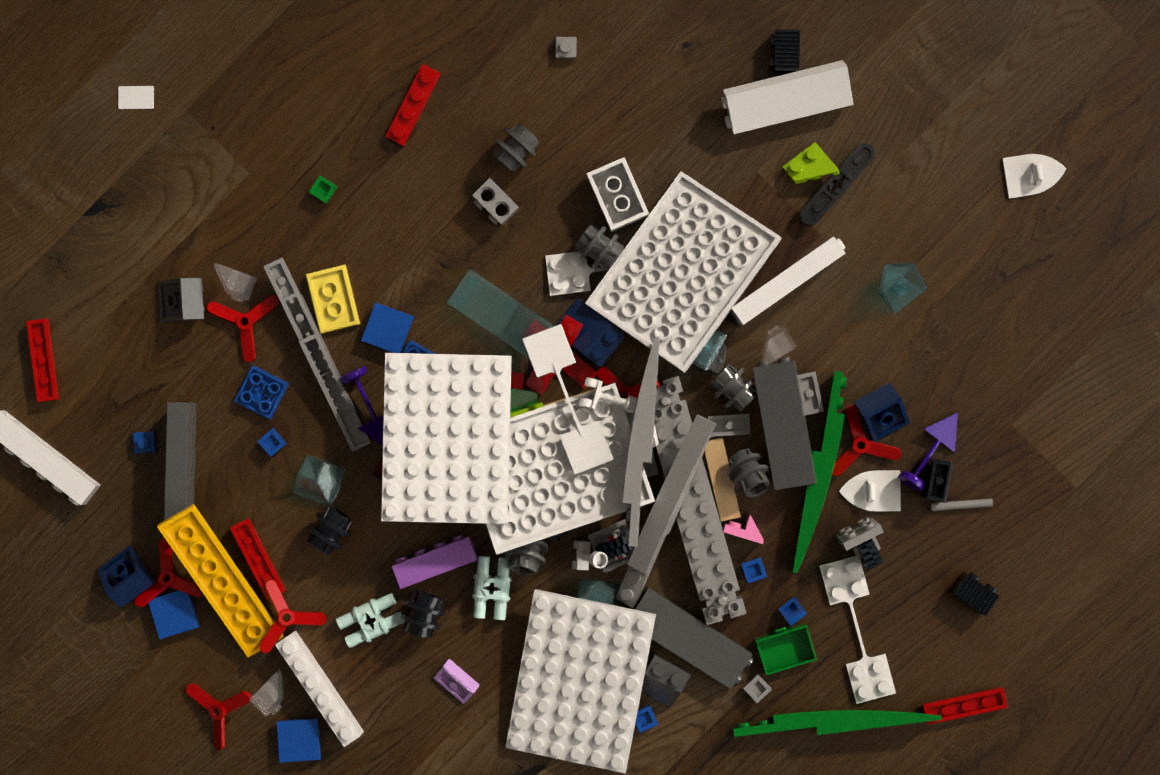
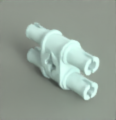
M478 556L477 574L473 576L475 579L474 592L472 594V599H474V618H485L487 600L493 599L495 601L494 619H506L507 602L511 598L509 597L510 581H512L509 576L510 569L507 567L509 560L506 557H499L497 575L491 577L489 575L490 556ZM490 583H494V586L498 587L493 593H490V590L486 588Z
M393 593L377 600L370 599L369 602L358 607L355 606L351 612L336 618L340 629L356 622L361 626V630L345 637L349 648L364 641L371 642L372 639L388 634L390 629L404 623L405 620L401 618V611L386 618L380 614L382 610L397 604ZM368 616L376 619L373 623L374 625L371 622H366Z

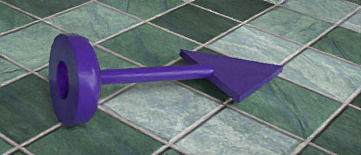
M364 365L339 378L344 384L351 381L355 382L373 421L357 429L383 446L384 415L377 418L358 379L367 373V368Z
M958 412L924 428L936 440L914 474L902 471L898 475V479L906 486L917 492H923L925 484L918 476L940 442L955 453Z

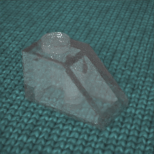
M215 263L214 268L225 292L232 295L230 299L241 303L243 299L249 301L257 278Z
M776 325L767 331L769 335L765 337L760 362L769 361L771 364L797 347L785 326L779 328Z
M280 668L251 697L250 702L265 717L270 713L274 716L282 708L280 703L284 700V670Z

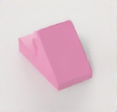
M748 514L744 529L741 528L742 524L730 521L729 524L724 523V533L763 544L764 539L750 514Z

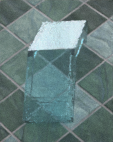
M469 269L447 301L448 304L529 359L530 357L523 338L554 327L547 320L513 299L471 269Z

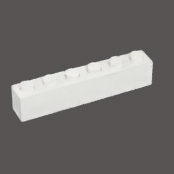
M0 410V443L5 446L4 450L13 456L14 454L17 455L24 466L35 469L38 477L53 483L52 487L60 493L64 492L69 496L68 500L77 506L79 504H87L101 485L7 411Z
M295 630L275 644L343 747L359 738L364 732L297 631Z

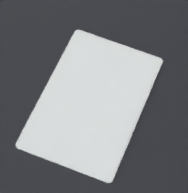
M119 86L118 108L154 109V86Z

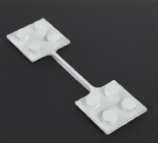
M580 252L545 256L550 296L590 291L589 275L592 272L605 270L602 268H590L587 264V258L584 261L580 259L582 256Z
M559 324L523 338L537 378L548 373H555L558 376L575 420V429L560 435L574 474L576 475L614 460L599 421L586 426L581 425L569 399L560 371L562 368L576 363L562 325Z
M856 556L819 565L829 604L833 605L840 602H847L849 604L860 643L862 658L859 661L846 664L856 704L896 694L886 654L874 657L866 655L853 608V601L856 598L870 595L861 561Z

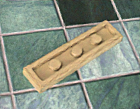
M723 437L709 440L704 452L720 521L739 518L741 516L733 481L730 480L727 474L729 463Z

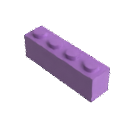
M464 534L452 538L454 542L446 544L443 541L433 545L434 549L426 551V548L414 552L415 556L409 559L407 555L396 559L392 569L400 589L478 560L471 537H465Z

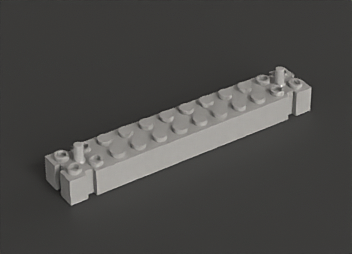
M679 376L662 380L663 386H659L656 391L654 425L659 444L655 447L665 479L692 425L686 400L680 401L678 394L683 392ZM701 458L676 520L699 600H705L706 603L701 608L705 622L709 625L723 621L722 615L729 614L730 618H734L747 613L742 597L736 596L735 591L740 590L703 459Z

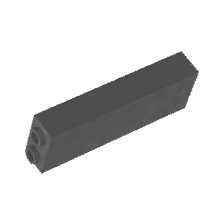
M790 357L777 359L778 363L770 364L769 361L758 362V367L753 368L775 490L817 483L795 360L790 361Z
M167 402L164 520L194 503L197 403Z
M650 587L646 588L634 607V610L656 614L652 640L730 689L733 685L737 686L742 679L741 672L744 668L748 669L753 661L751 651L710 625H707Z

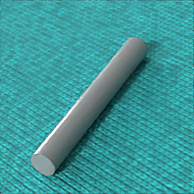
M992 498L930 503L931 511L993 507Z

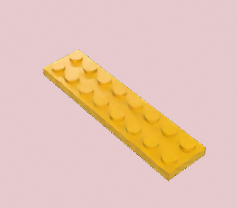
M194 503L159 523L157 528L246 656L249 658L261 651L260 644L275 622Z

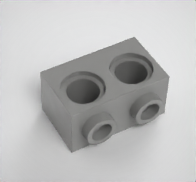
M490 178L472 195L475 198L473 203L481 211L485 208L490 213L487 217L495 225L500 223L503 226L519 210V207ZM485 191H490L493 193V198L488 202L483 201L482 194ZM501 205L506 206L508 209L504 216L496 214V209Z

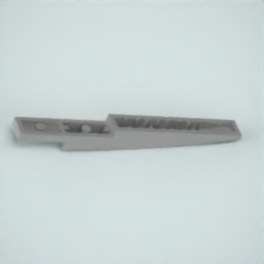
M283 257L263 266L352 452L370 444L369 437L357 429L363 425L344 383L339 378L341 376Z
M659 337L654 339L644 372L627 457L623 504H631V508H627L626 521H630V529L625 531V542H629L631 547H638L643 463L652 464Z
M696 415L639 536L638 547L634 548L627 564L629 565L615 598L632 608L637 605L664 539L671 531L716 423L700 415Z

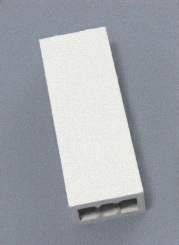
M843 60L724 89V97H721L723 109H727L728 116H725L727 129L731 128L733 134L854 105L848 67Z
M830 238L734 305L730 312L740 326L744 325L846 254L843 242L839 238Z

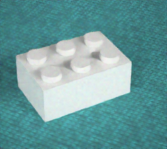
M625 157L587 173L589 183L611 232L649 216V212Z

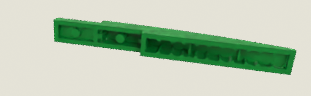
M839 371L834 373L821 452L813 451L812 454L817 483L807 485L793 573H798L815 532L839 450L845 414L837 412L838 409L842 410L844 397H840L841 389H845L847 377H843L844 373Z
M882 710L809 711L773 715L774 723L771 724L770 720L757 721L758 725L750 726L749 722L739 723L737 728H733L734 737L816 727L817 735L936 721L942 720L940 715Z

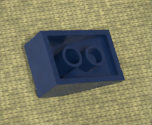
M578 298L556 324V326L559 325L565 315H568L584 325L572 346L598 367L604 364L626 336Z

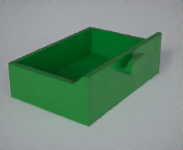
M805 623L790 628L781 627L775 629L773 633L754 638L766 675L817 660L808 627Z

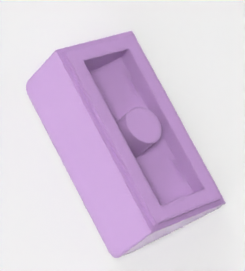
M450 659L433 677L463 704L479 687V683Z

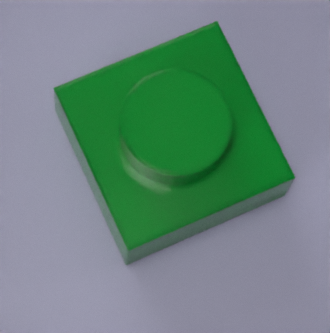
M320 175L309 193L327 204L338 187Z

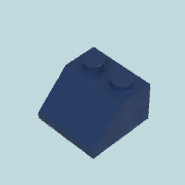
M890 382L854 402L858 414L874 442L910 423L902 399Z
M131 545L97 569L106 595L120 607H123L154 584L150 571Z

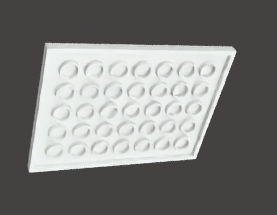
M680 172L585 304L649 349L652 348L655 337H659V356L685 373L782 238L688 175Z
M385 353L381 521L508 524L512 356Z
M615 383L601 387L600 391L602 393L620 397ZM595 390L569 398L578 422L581 425L586 426L599 421L614 459L576 475L560 438V435L573 431L576 427L566 399L510 418L508 524L486 523L496 555L626 512L627 508H631V504H623L626 465L632 432L623 406L601 400L597 401L595 410L579 406L581 397L593 400ZM644 467L641 506L655 502Z
M535 589L505 748L626 774L656 614Z

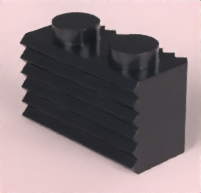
M775 29L774 35H770V47H774V54L770 55L769 67L773 68V73L779 74L799 71L800 30Z
M930 458L929 467H927V479H925V491H923L924 495L922 497L946 503L953 462Z
M963 572L950 590V593L987 617L1000 598L996 594L998 590L988 583L986 586L979 582L981 578L970 572L968 575Z

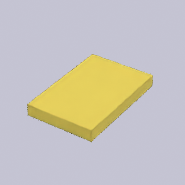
M346 265L305 274L320 334L360 324Z

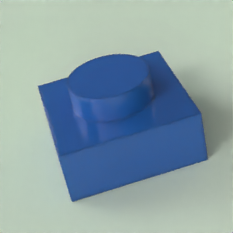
M274 428L257 441L270 457L287 444Z
M156 431L133 433L135 453L157 452Z
M761 557L741 563L747 583L767 577Z
M795 597L778 608L790 626L807 614Z
M650 705L639 709L637 712L636 725L640 733L658 725Z

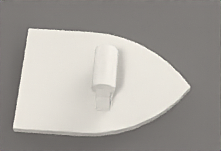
M1040 154L1002 158L1009 199L1046 191L1059 181L1066 170L1057 160Z
M900 470L863 472L848 480L839 490L847 501L861 509L868 511H901L900 480L898 479Z

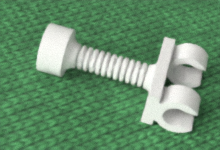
M586 378L584 385L596 388L593 400L581 397L579 406L595 410L597 401L601 400L621 405L625 408V412L633 414L637 397L629 396L624 399L602 393L600 390L603 381Z
M574 540L573 548L577 549L576 561H572V569L589 570V562L593 567L601 569L607 565L608 557L604 552L595 551L591 554V542Z

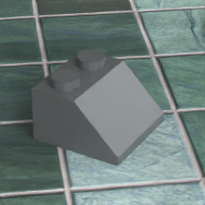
M178 278L158 282L160 322L204 319L205 308L203 305L201 278Z
M654 652L646 666L641 692L671 708L690 678V671Z

